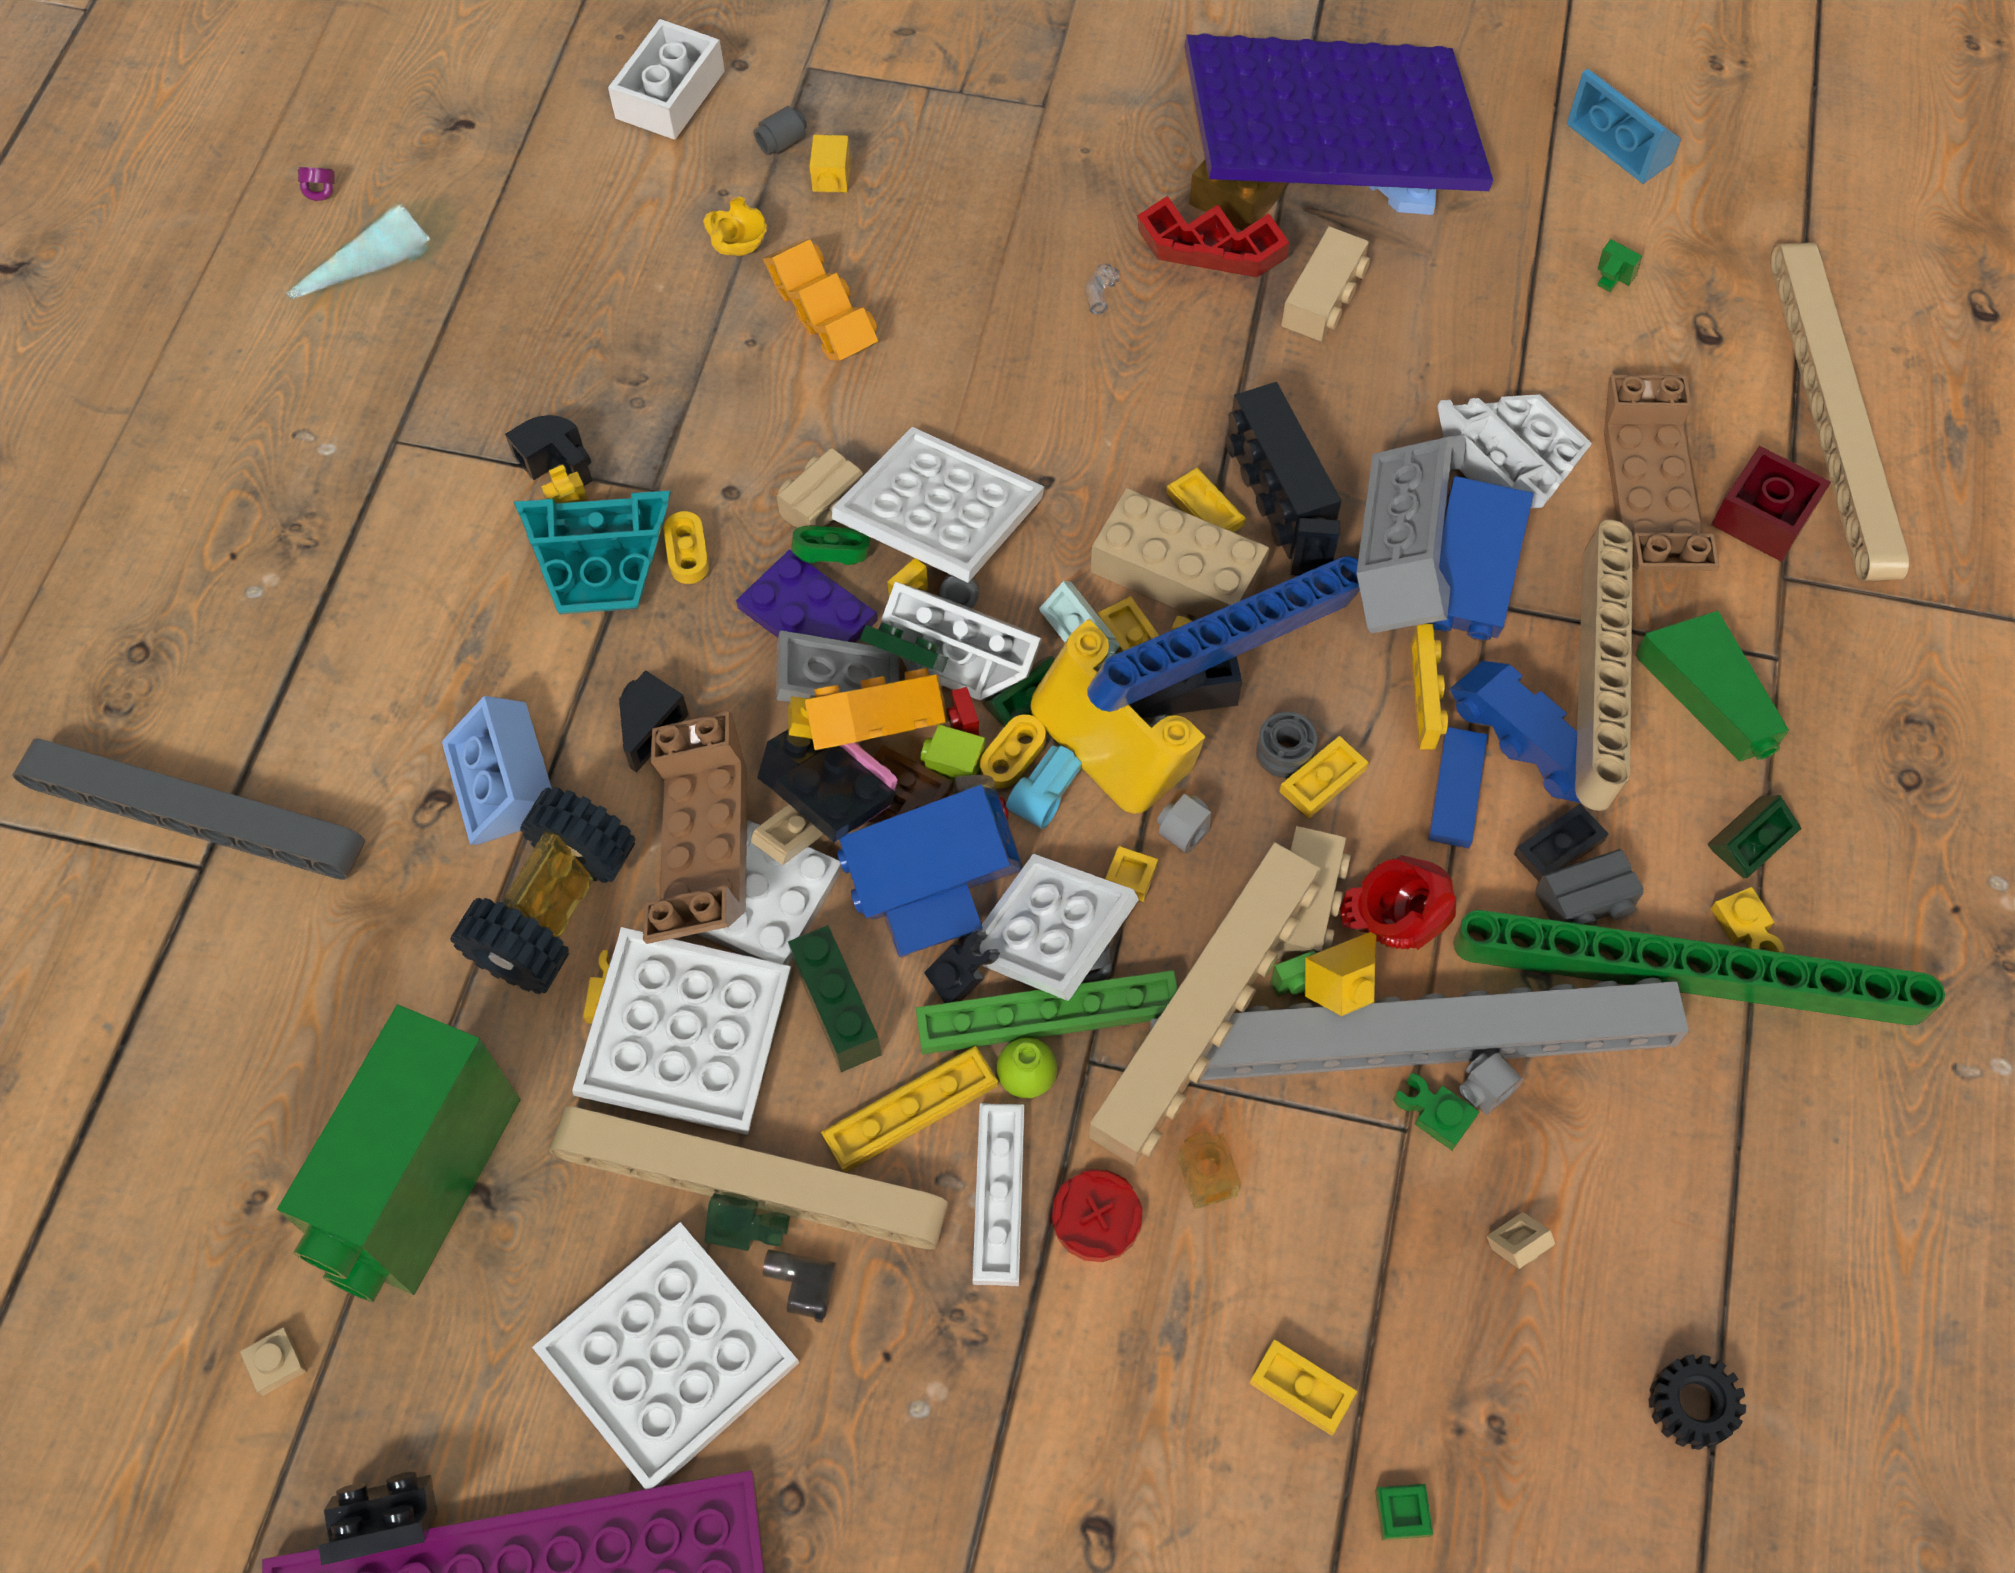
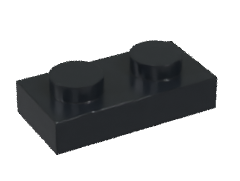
M1321 517L1299 519L1291 558L1290 575H1302L1334 560L1340 535V521L1326 520Z
M1579 804L1519 845L1514 855L1540 882L1543 875L1572 865L1602 844L1609 834Z

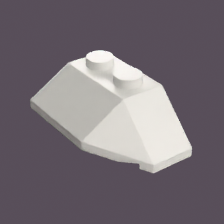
M895 582L881 619L883 623L903 630L901 638L915 644L917 637L940 645L937 653L949 657L943 673L928 668L929 675L939 674L941 685L953 690L967 687L970 697L980 701L1029 677L1042 642V638L1015 625L899 582ZM901 657L908 671L927 668Z

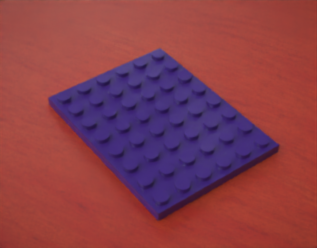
M1206 33L1199 35L1186 34L1184 48L1209 179L1490 191L1493 177L1453 48L1443 46L1416 47L1409 44H1402L1400 46L1381 45L1375 42L1359 44L1347 43L1345 41L1321 42L1311 39L1283 40L1276 37L1266 39L1247 38L1241 35L1226 37L1213 36Z

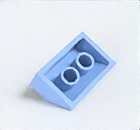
M483 696L441 741L469 843L478 845L519 832L522 822L542 790L544 791L548 787L551 788L526 702Z

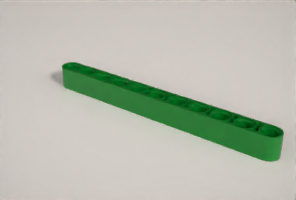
M1474 910L1467 913L1462 919L1453 941L1454 950L1457 955L1463 960L1472 963L1604 982L1614 981L1625 985H1635L1640 980L1658 978L1662 983L1678 982L1680 993L1902 1025H1918L1923 1023L1941 1006L1945 999L1944 987L1940 981L1932 975L1921 972L1485 910ZM1467 932H1477L1484 937L1485 941H1476ZM1511 938L1522 939L1527 943L1528 947L1522 948L1517 946ZM1555 944L1565 945L1572 954L1562 953ZM1599 950L1608 951L1615 960L1604 958ZM1643 956H1648L1654 959L1657 962L1658 967L1649 965L1644 960ZM1687 962L1696 964L1702 973L1693 971ZM1732 969L1742 972L1746 979L1737 977ZM1776 975L1787 979L1790 986L1781 983ZM1821 981L1829 984L1833 988L1834 992L1828 991L1826 988H1824V986L1821 984ZM1866 988L1873 990L1878 998L1871 996ZM1911 994L1918 997L1921 1000L1922 1004L1917 1003L1912 998Z

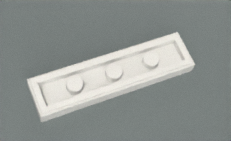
M980 1103L973 1285L1019 1286L1024 1104Z

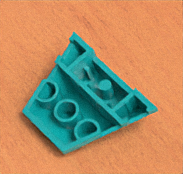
M670 490L631 493V498L557 504L553 499L514 502L559 615L639 608L670 500Z

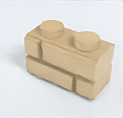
M833 448L829 449L821 457L818 455L814 456L809 460L802 474L795 480L789 479L785 481L780 487L776 496L779 514L784 520L797 528L802 526H828L833 521V506L864 476L861 469L849 460L846 461Z

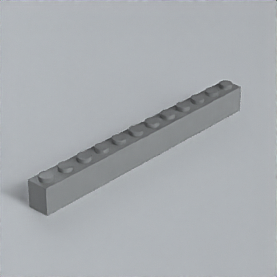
M1648 978L1636 982L1635 985L1618 986V983L1614 981H1605L1593 985L1592 988L1575 989L1574 985L1563 984L1554 986L1548 991L1532 992L1530 988L1520 987L1511 989L1505 994L1488 995V992L1478 990L1465 993L1462 997L1445 998L1443 994H1428L1420 997L1419 1000L1402 1001L1399 997H1385L1343 1016L1325 1007H1315L1311 1003H1299L1283 1010H1271L1267 1006H1255L1247 1009L1245 1012L1233 1013L1228 1021L1233 1024V1028L1220 1048L1213 1045L1208 1052L1206 1058L1210 1060V1064L1200 1081L1470 1062L1483 1053H1486L1489 1057L1499 1053L1504 1059L1677 1047L1689 1032L1678 982L1662 983L1658 978ZM1160 1016L1157 1019H1151L1149 1033Z

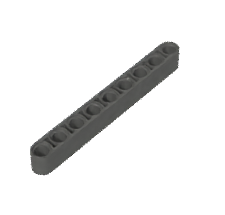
M33 739L12 774L13 778L22 785L41 793L339 880H346L365 844V839L361 835L337 824L42 739Z

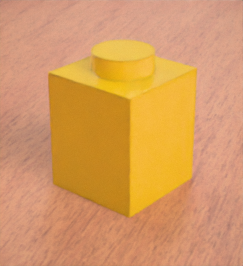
M813 135L809 166L813 192L848 193L851 166L849 137L843 135Z

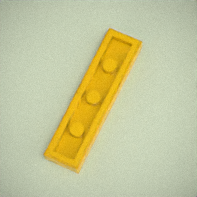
M974 1046L823 1130L821 1134L840 1169L846 1173L998 1087V1081L978 1048Z

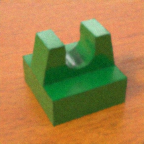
M1610 239L1602 249L1598 270L1601 271L1603 276L1599 280L1598 286L1608 292H1611L1619 281L1629 286L1637 276L1642 255Z

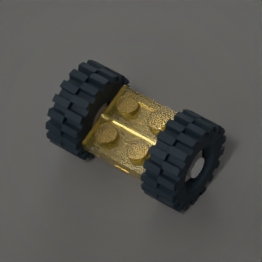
M553 787V789L545 788L520 827V831L524 832V838L532 841L530 845L534 847V850L501 902L497 901L495 904L488 898L483 900L476 898L473 900L451 935L450 940L454 943L453 946L457 950L462 951V955L465 958L476 962V966L482 970H488L491 972L490 975L497 979L500 977L506 980V983L513 986L518 985L522 990L528 992L532 990L536 994L546 993L570 954L568 953V947L563 945L564 942L559 936L565 931L568 921L580 901L587 895L592 881H597V879L602 883L614 881L635 845V837L630 834L631 830L625 825H620L621 820L615 815L610 816L606 813L607 809L601 805L595 806L591 803L590 799L584 796L579 798L575 792L566 790L564 793L557 787Z

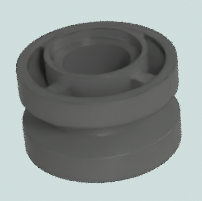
M1280 712L1270 716L1261 726L1256 755L1260 765L1274 776L1289 778L1314 757L1317 745L1316 729L1306 717L1294 712ZM1288 742L1294 745L1295 747L1286 748L1281 746L1279 743Z

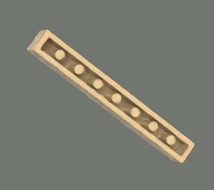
M1277 843L1273 844L1090 1122L1089 1138L1133 1166L1137 1165L1143 1154L1149 1158L1153 1155L1163 1137V1133L1158 1130L1167 1117L1175 1120L1187 1100V1097L1182 1094L1190 1081L1197 1084L1201 1080L1210 1064V1060L1206 1058L1208 1052L1213 1045L1220 1048L1224 1044L1233 1028V1024L1228 1022L1236 1009L1244 1012L1256 991L1251 985L1258 974L1263 977L1268 975L1278 957V954L1273 952L1280 940L1286 943L1289 942L1300 920L1295 918L1302 906L1309 909L1316 900L1321 890V886L1316 884L1320 867Z

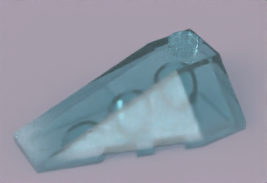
M398 202L363 229L358 237L346 243L330 259L321 263L296 283L286 294L290 299H294L401 262L407 257L413 262L428 250L424 243L430 238L404 206Z

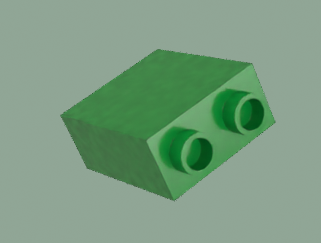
M397 1004L277 1208L283 1216L304 1233L293 1254L312 1266L325 1271L322 1278L330 1284L372 1303L375 1301L384 1283L415 1295L521 1101L479 1037Z

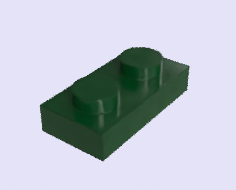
M881 622L879 629L865 625L860 638L861 641L943 673L949 657L937 653L940 645L917 637L915 644L901 638L903 630Z

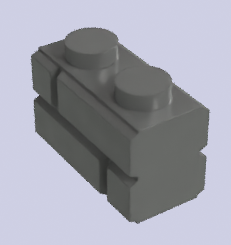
M1620 849L1545 874L1536 887V895L1544 910L1547 911L1549 920L1595 926L1598 919L1609 915L1612 920H1619L1632 914L1644 893L1643 886L1635 872H1632L1631 865L1623 850Z

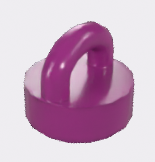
M299 167L298 182H300V189L305 197L314 201H322L331 196L333 184H335L333 169ZM309 182L324 183V189L321 192H314L309 189Z

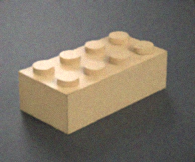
M1126 488L1092 545L1091 573L1196 618H1202L1254 594L1265 573L1269 547Z

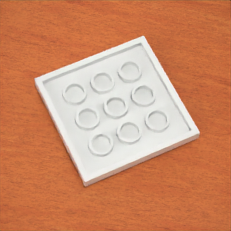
M911 427L833 506L832 519L968 583L1042 499L1044 486Z
M621 927L572 1089L573 1096L748 1135L791 966L675 939L646 944L643 941V932Z
M681 1222L532 1347L645 1490L661 1487L799 1364L798 1359Z

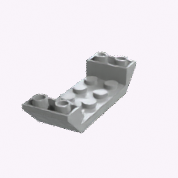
M1464 434L1422 442L1372 455L1357 565V578L1367 628L1370 633L1447 620L1450 586L1439 569L1449 471L1463 468L1466 444Z

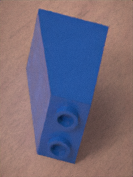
M1454 477L1446 499L1439 569L1450 586L1447 620L1428 623L1433 624L1434 630L1451 631L1453 628L1467 631L1469 637L1478 640H1490L1491 637H1499L1504 628L1534 493L1467 478Z
M982 784L846 834L839 839L842 849L838 850L840 864L846 874L851 873L855 889L851 890L853 903L858 913H864L866 919L876 920L885 917L888 910L964 885H968L970 889L1018 873L1023 868L998 792Z

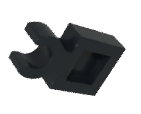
M986 932L971 933L965 939L963 947L961 945H951L924 972L944 1003L962 1001L984 980L978 968L981 965H990L998 959L1000 955L998 949H988L983 955L980 952V944L988 936Z

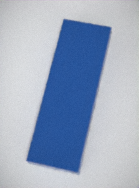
M1451 727L1447 728V733L1444 734L1428 841L1470 848L1473 840L1487 734Z

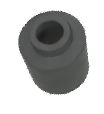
M786 106L760 121L759 127L755 128L753 133L757 144L765 154L769 155L772 152L778 154L805 138L807 122L798 109L794 110L790 106Z

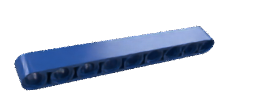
M1350 556L1341 557L1109 657L1089 684L1087 692L1090 701L1103 711H1116L1346 607L1360 591L1357 578L1358 559Z

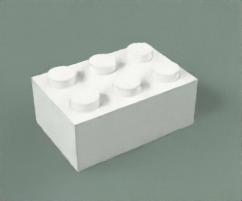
M659 19L608 87L615 119L676 140L725 72L720 39Z

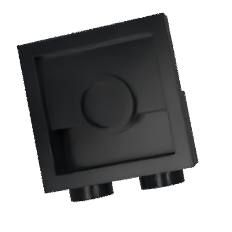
M406 1472L388 1478L386 1485L367 1489L366 1483H356L337 1490V1495L332 1496L324 1509L327 1531L318 1544L321 1565L425 1542L437 1515L431 1475L417 1478L416 1472Z

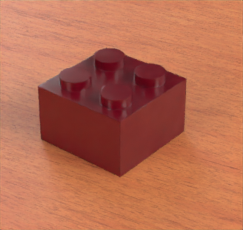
M1759 445L1724 498L1711 525L1782 562L1817 508L1831 481Z

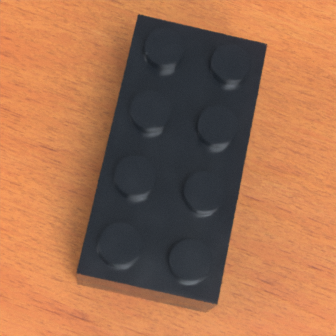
M1273 382L1234 395L1232 412L1228 414L1230 428L1229 435L1225 437V444L1229 455L1232 458L1236 457L1240 464V472L1244 484L1247 487L1251 486L1256 495V505L1259 513L1263 517L1267 516L1271 524L1274 542L1278 547L1282 546L1287 557L1291 559L1299 519L1321 517L1326 520H1337L1342 500L1277 382Z

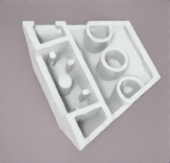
M1540 394L1505 396L1495 403H1484L1479 398H1473L1469 400L1468 404L1453 405L1451 400H1440L1437 406L1443 438L1464 434L1466 438L1463 468L1459 470L1471 480L1534 493L1530 508H1542L1592 445L1579 430Z

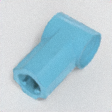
M1051 746L1029 778L1023 777L1015 785L1008 798L1006 807L1012 813L1038 828H1046L1059 808L1061 796L1081 770L1082 762L1077 759L1071 750L1063 746Z

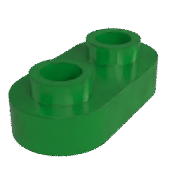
M802 526L793 532L791 550L802 561L808 563L824 561L855 565L867 559L870 538L852 528Z

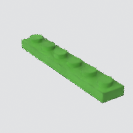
M1172 970L1082 983L1069 1001L1042 990H1034L916 1007L922 1055L1012 1042L1019 1038H1040L1149 1022L1151 1019H1157L1163 1013L1177 992L1175 973Z

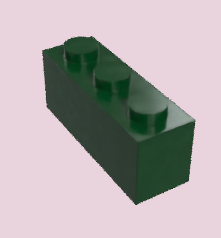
M829 925L788 941L793 963L840 1071L844 1072L881 1056L878 1035Z

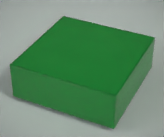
M1426 1484L1387 1486L1375 1489L1382 1541L1423 1538L1433 1535Z

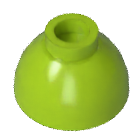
M1026 1037L1016 1039L1004 1047L997 1061L996 1072L1000 1084L1007 1092L1020 1098H1034L1044 1094L1052 1087L1057 1077L1058 1065L1056 1057L1048 1045L1038 1039Z

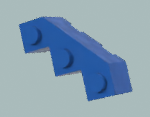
M1481 661L1450 688L1457 703L1456 709L1465 722L1493 726L1500 741V749L1508 759L1536 764L1544 779V787L1552 797L1581 803L1575 792L1577 731L1563 720L1567 713L1541 690L1536 695L1529 691L1519 682L1523 675L1510 664Z

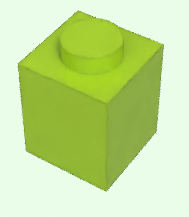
M938 724L933 739L926 738L920 760L925 762L926 768L952 780L953 786L968 790L975 787L980 774V758L986 750L985 738Z

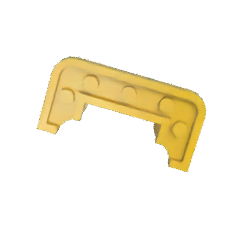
M1087 619L1068 637L1033 693L1031 713L1043 723L1047 733L1060 746L1074 753L1077 759L1082 762L1081 768L1119 808L1132 814L1142 813L1153 806L1193 771L1205 736L1189 720L1182 716H1167L1151 728L1129 705L1111 712L1097 708L1090 701L1087 689L1097 674L1095 669L1107 657L1109 644L1105 634L1090 619Z

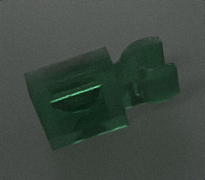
M714 1193L708 1204L704 1242L749 1251L753 1240L767 1245L781 1246L783 1234L787 1235L790 1216L780 1212L758 1215V1202Z

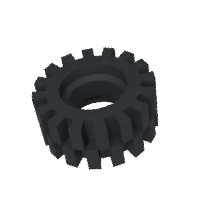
M1694 1354L1684 1356L1681 1360L1676 1359L1656 1376L1657 1380L1651 1384L1649 1390L1654 1392V1395L1648 1400L1649 1408L1655 1407L1657 1412L1652 1415L1655 1424L1662 1422L1665 1429L1661 1432L1667 1438L1671 1435L1677 1437L1675 1444L1682 1447L1691 1444V1449L1700 1450L1705 1446L1708 1448L1716 1446L1732 1436L1733 1432L1740 1428L1743 1421L1739 1418L1746 1413V1405L1740 1404V1399L1745 1397L1744 1389H1736L1733 1384L1739 1380L1734 1372L1727 1376L1723 1372L1727 1365L1721 1361L1711 1364L1710 1356L1701 1355L1695 1359ZM1685 1385H1700L1711 1394L1714 1401V1411L1709 1419H1694L1683 1410L1680 1403V1392Z

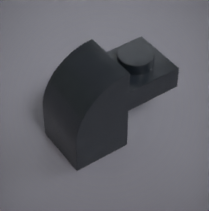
M554 415L538 416L525 421L505 434L513 457L533 480H536L558 465H564L568 475L578 472L584 486L593 481L588 465L592 463L591 459L583 447L577 426L570 420Z

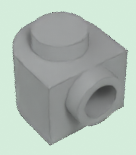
M1183 794L1176 804L1169 803L1160 813L1157 819V823L1160 824L1159 835L1185 853L1191 852L1210 831L1211 812L1208 806L1195 795L1187 796Z
M1483 1053L1467 1067L1466 1071L1470 1075L1460 1085L1459 1089L1469 1104L1479 1107L1488 1115L1508 1099L1519 1088L1524 1079L1499 1053H1495L1490 1057Z

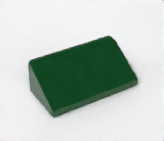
M1053 656L1042 658L1032 666L1029 677L992 695L983 702L985 708L1003 727L1016 716L1032 715L1031 700L1033 693L1055 660Z
M1781 795L1761 796L1707 845L1720 859L1744 879L1750 877L1802 828Z

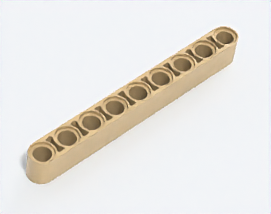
M1610 519L1604 520L1599 524L1585 548L1582 568L1575 792L1583 805L1598 811L1606 810L1611 806L1630 776L1633 536L1626 525Z
M577 1107L564 1108L549 1149L552 1155L572 1163L921 1249H936L948 1206L946 1200L927 1192Z

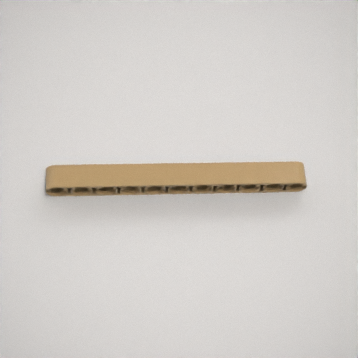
M1815 242L1776 244L1771 254V270L1856 575L1860 581L1903 580L1909 568L1908 551L1818 246Z

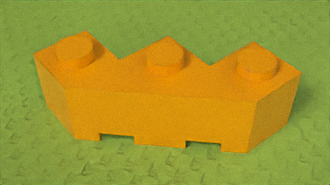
M811 239L799 240L762 258L780 296L785 302L792 300L796 309V317L811 336L816 333L819 334L823 343L821 344V350L829 360L841 361L878 342L875 334L877 325L869 311H865L864 307L851 306L848 299L851 293L846 281L842 277H838L837 273H825L822 266L825 263L823 254L817 244H812Z
M928 668L904 672L905 680L886 684L884 676L861 680V689L841 693L839 685L814 689L816 698L805 700L814 749L819 750L869 740L870 738L948 722L939 674L929 675Z

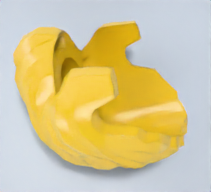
M743 197L732 198L729 202V211L711 210L703 219L705 229L711 237V244L719 254L744 256L757 249L764 239L767 231L765 218L757 208L747 206Z

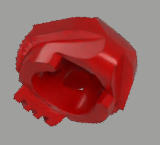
M1400 855L1396 859L1392 858L1378 864L1377 867H1374L1361 882L1362 887L1351 888L1345 892L1343 904L1340 906L1343 927L1365 933L1376 934V942H1380L1381 945L1385 944L1386 947L1390 946V948L1395 947V949L1400 948L1402 950L1405 948H1416L1419 950L1443 932L1456 917L1455 890L1453 880L1448 873L1435 863Z

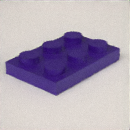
M790 549L736 600L740 611L777 638L781 630L856 643L861 638L865 625L872 627L878 621L876 611L808 562L802 561Z

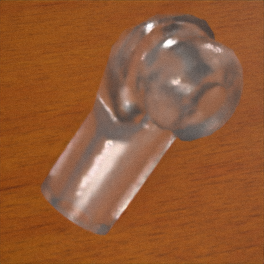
M1109 263L1097 266L1085 284L1089 309L1095 315L1102 314L1108 309L1104 294L1106 286L1114 287L1115 282H1119L1120 279L1118 269L1112 267Z

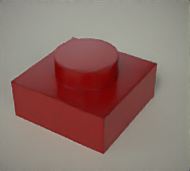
M964 687L951 691L952 707L946 709L951 728L979 736V720L968 688Z

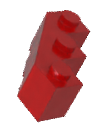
M1167 195L1137 215L1138 231L1158 260L1258 278L1288 258L1289 241L1270 214H1267L1238 233L1220 206L1216 205L1187 224Z

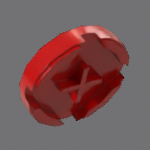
M1090 1169L1074 1176L1071 1180L1068 1179L1061 1185L1053 1200L1052 1224L1057 1239L1069 1253L1084 1261L1105 1262L1120 1257L1134 1245L1141 1231L1143 1208L1136 1192L1125 1178L1109 1170Z

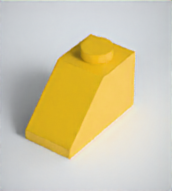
M1369 932L1306 957L1305 997L1340 1016L1374 1003L1376 934Z

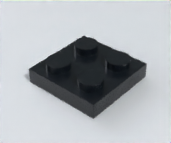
M840 746L829 747L778 778L774 788L776 794L833 842H836L893 804L896 793Z

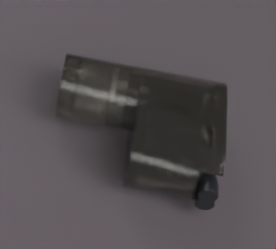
M769 1249L764 1260L763 1277L792 1282L787 1302V1312L813 1317L816 1322L823 1323L835 1280L837 1263Z

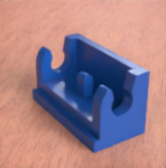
M968 885L888 910L885 916V921L897 954L901 958L949 940L982 931L983 929Z

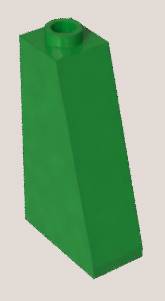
M1719 611L1645 634L1635 654L1638 660L1739 762L1756 757L1757 760H1762L1772 756L1780 749L1779 745L1789 729Z

